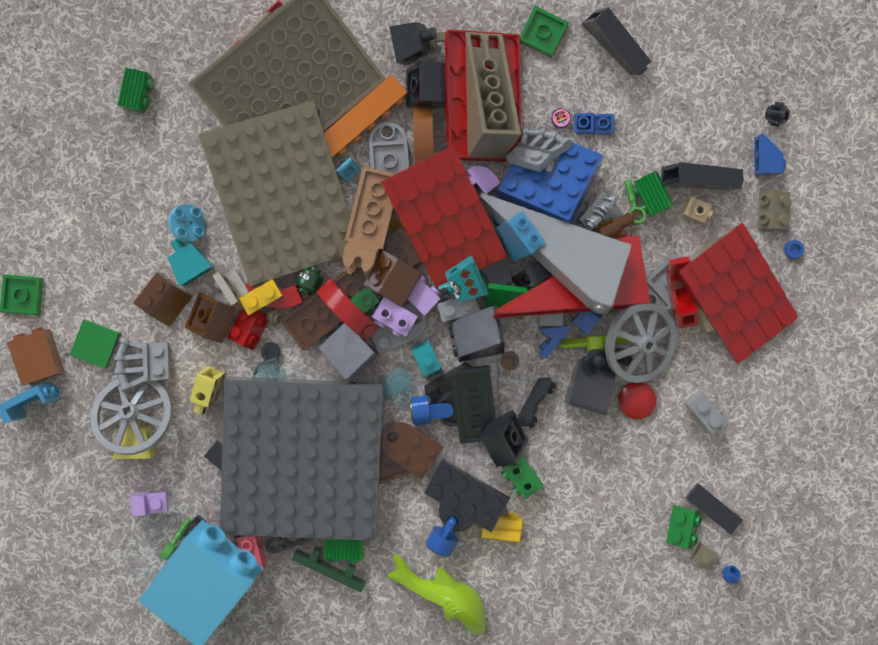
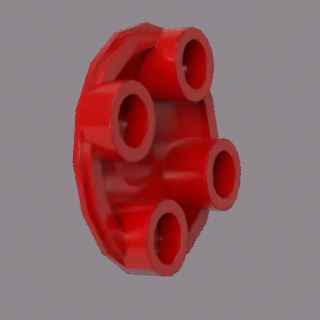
M643 382L627 384L618 395L620 409L629 418H646L655 409V392L649 385Z

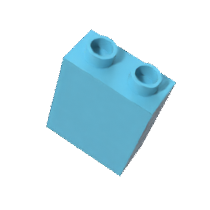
M202 520L185 537L138 601L193 645H204L264 568L257 563L255 556L251 552L239 549L226 539L222 529L215 525H209Z

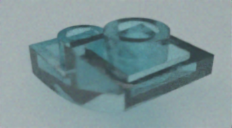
M403 366L378 382L384 383L383 403L413 383V379Z

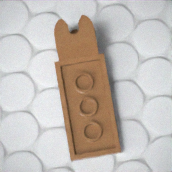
M363 166L345 237L347 244L343 253V263L349 275H352L356 268H362L367 279L378 261L379 250L383 251L394 207L380 181L394 175V173Z

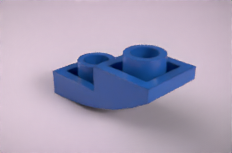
M574 113V133L614 134V114Z

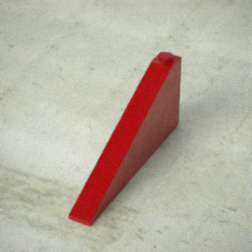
M632 234L622 235L617 240L630 244L631 248L610 310H622L630 305L650 303L640 237L632 236ZM553 276L497 309L493 314V319L594 311L588 308Z

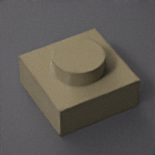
M701 543L690 559L706 570H709L718 554Z

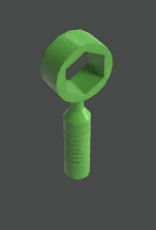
M626 180L624 184L628 200L633 207L629 213L631 214L634 211L641 213L642 219L640 221L634 220L633 224L640 225L646 218V212L643 208L636 207V196L632 180Z
M185 519L174 535L172 543L169 542L160 554L161 558L167 560L176 548V542L181 540L184 531L192 522L191 519Z

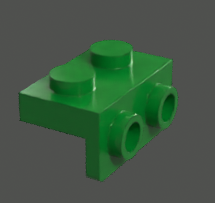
M369 287L364 288L351 298L365 314L368 311L370 313L376 311L379 306L378 304L381 302Z
M673 505L666 543L685 549H691L696 546L698 541L697 527H700L702 522L701 511Z

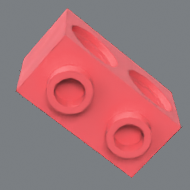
M238 535L236 537L238 548L251 552L255 556L257 563L264 568L261 571L263 572L268 565L261 536Z

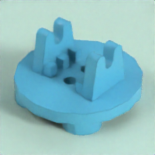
M183 204L176 206L171 211L168 225L175 238L189 243L204 236L205 221L200 208Z

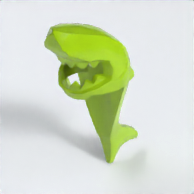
M393 554L396 568L388 573L389 579L442 606L445 620L454 621L456 618L460 619L461 624L465 625V628L474 635H480L485 632L484 605L474 588L463 582L455 581L440 567H438L436 577L433 580L419 578L410 570L402 557L398 554Z

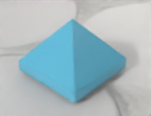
M349 158L336 171L347 183L360 169Z

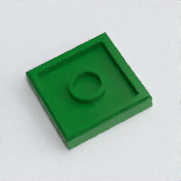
M534 6L520 35V43L552 58L569 22Z
M3 274L0 312L40 316L43 278Z
M488 283L485 309L491 306H497V309L525 294L527 288ZM511 317L515 319H522V317Z
M83 319L70 356L106 369L109 366L121 333Z

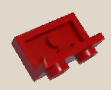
M243 309L239 312L227 338L242 347L255 350L268 324L267 314L256 311L248 315L246 310Z

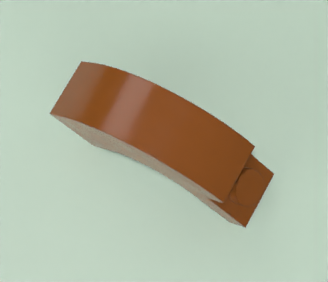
M413 106L415 164L434 155L432 106Z

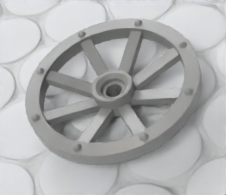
M653 303L630 305L621 311L612 322L605 341V355L611 370L618 377L634 383L645 382L659 375L670 362L676 347L677 332L673 318L667 310ZM652 310L647 331L645 332L637 312ZM659 314L665 323V327L653 335ZM630 316L638 332L636 337L620 330L623 323ZM667 334V343L664 350L656 346V342ZM617 335L632 341L633 346L615 353ZM654 351L661 354L662 357L652 367L651 353ZM638 352L624 372L619 366L617 359ZM644 356L645 372L632 374Z
M143 375L126 376L128 383L143 377ZM116 379L108 384L94 401L90 416L93 434L101 445L114 453L134 455L145 452L160 442L170 427L173 415L171 398L160 383L148 382L140 386L132 401L129 402L127 392H121V384ZM149 386L155 388L161 396L160 398L137 405ZM119 389L122 406L105 401L115 390ZM164 404L162 421L141 414L143 410ZM102 408L119 412L118 415L100 425ZM142 420L159 428L152 437L145 441L137 421ZM121 421L115 442L112 444L105 438L102 432ZM130 424L139 444L123 447L121 443L127 426Z

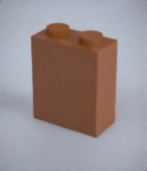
M39 327L31 330L32 333L25 336V333L13 336L14 340L7 342L21 386L30 385L65 373L51 329Z

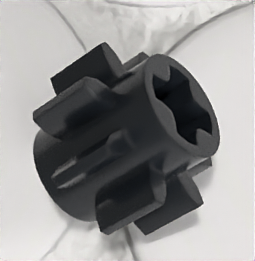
M776 101L775 105L772 104L767 107L765 119L768 120L770 126L780 127V124L788 121L790 109L784 106L785 103Z

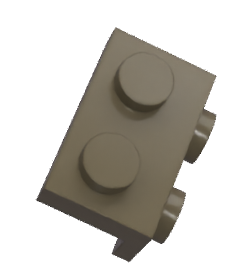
M781 190L760 191L758 229L789 230L790 192Z
M218 271L213 275L216 281L214 283L215 287L220 293L223 292L225 295L223 299L230 308L234 307L238 311H242L244 307L239 298L249 293L244 281L236 271L227 277Z

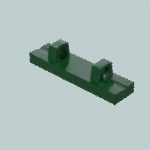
M316 546L311 555L297 548L291 560L360 593L362 592L366 581L353 575L356 568L355 565L349 563L346 571L319 559L318 557L322 549Z

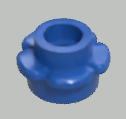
M733 565L724 567L722 571L724 580L731 584H737L741 578L740 571Z

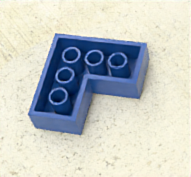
M573 143L571 148L558 156L551 172L544 169L539 172L511 164L498 188V198L572 224L602 166L603 155Z

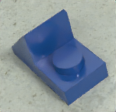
M568 326L538 329L550 338L549 341L546 339L539 347L541 351L538 354L547 359L570 328Z

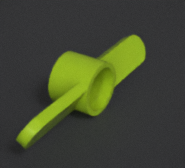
M617 335L615 344L630 343L632 341ZM606 336L562 339L559 344L562 348L587 346V352H589L591 349H604Z

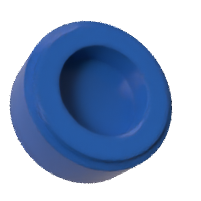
M798 240L788 241L783 248L784 255L789 259H798L804 254V245Z

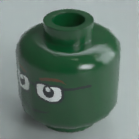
M313 266L309 269H302L295 280V284L298 286L297 289L310 296L312 293H317L324 281L323 276L320 275L321 271Z

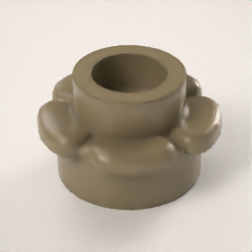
M279 308L270 309L267 313L268 322L272 326L282 323L280 320L284 318V311Z

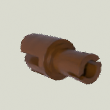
M626 213L618 219L609 218L591 231L614 238L621 234L622 229L634 224V218L630 213Z

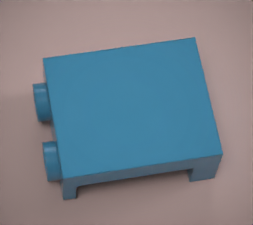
M520 211L511 219L494 228L504 250L513 262L531 255L545 244V240L523 211Z
M53 383L37 385L1 403L0 417L3 423L6 424L26 418L27 415L22 406L40 398L42 404L61 400L59 396L60 390Z

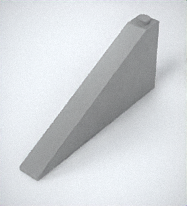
M481 193L480 201L486 213L499 225L511 219L520 211H523L545 240V244L531 255L588 308L593 309V311L599 314H608L631 248L630 244Z

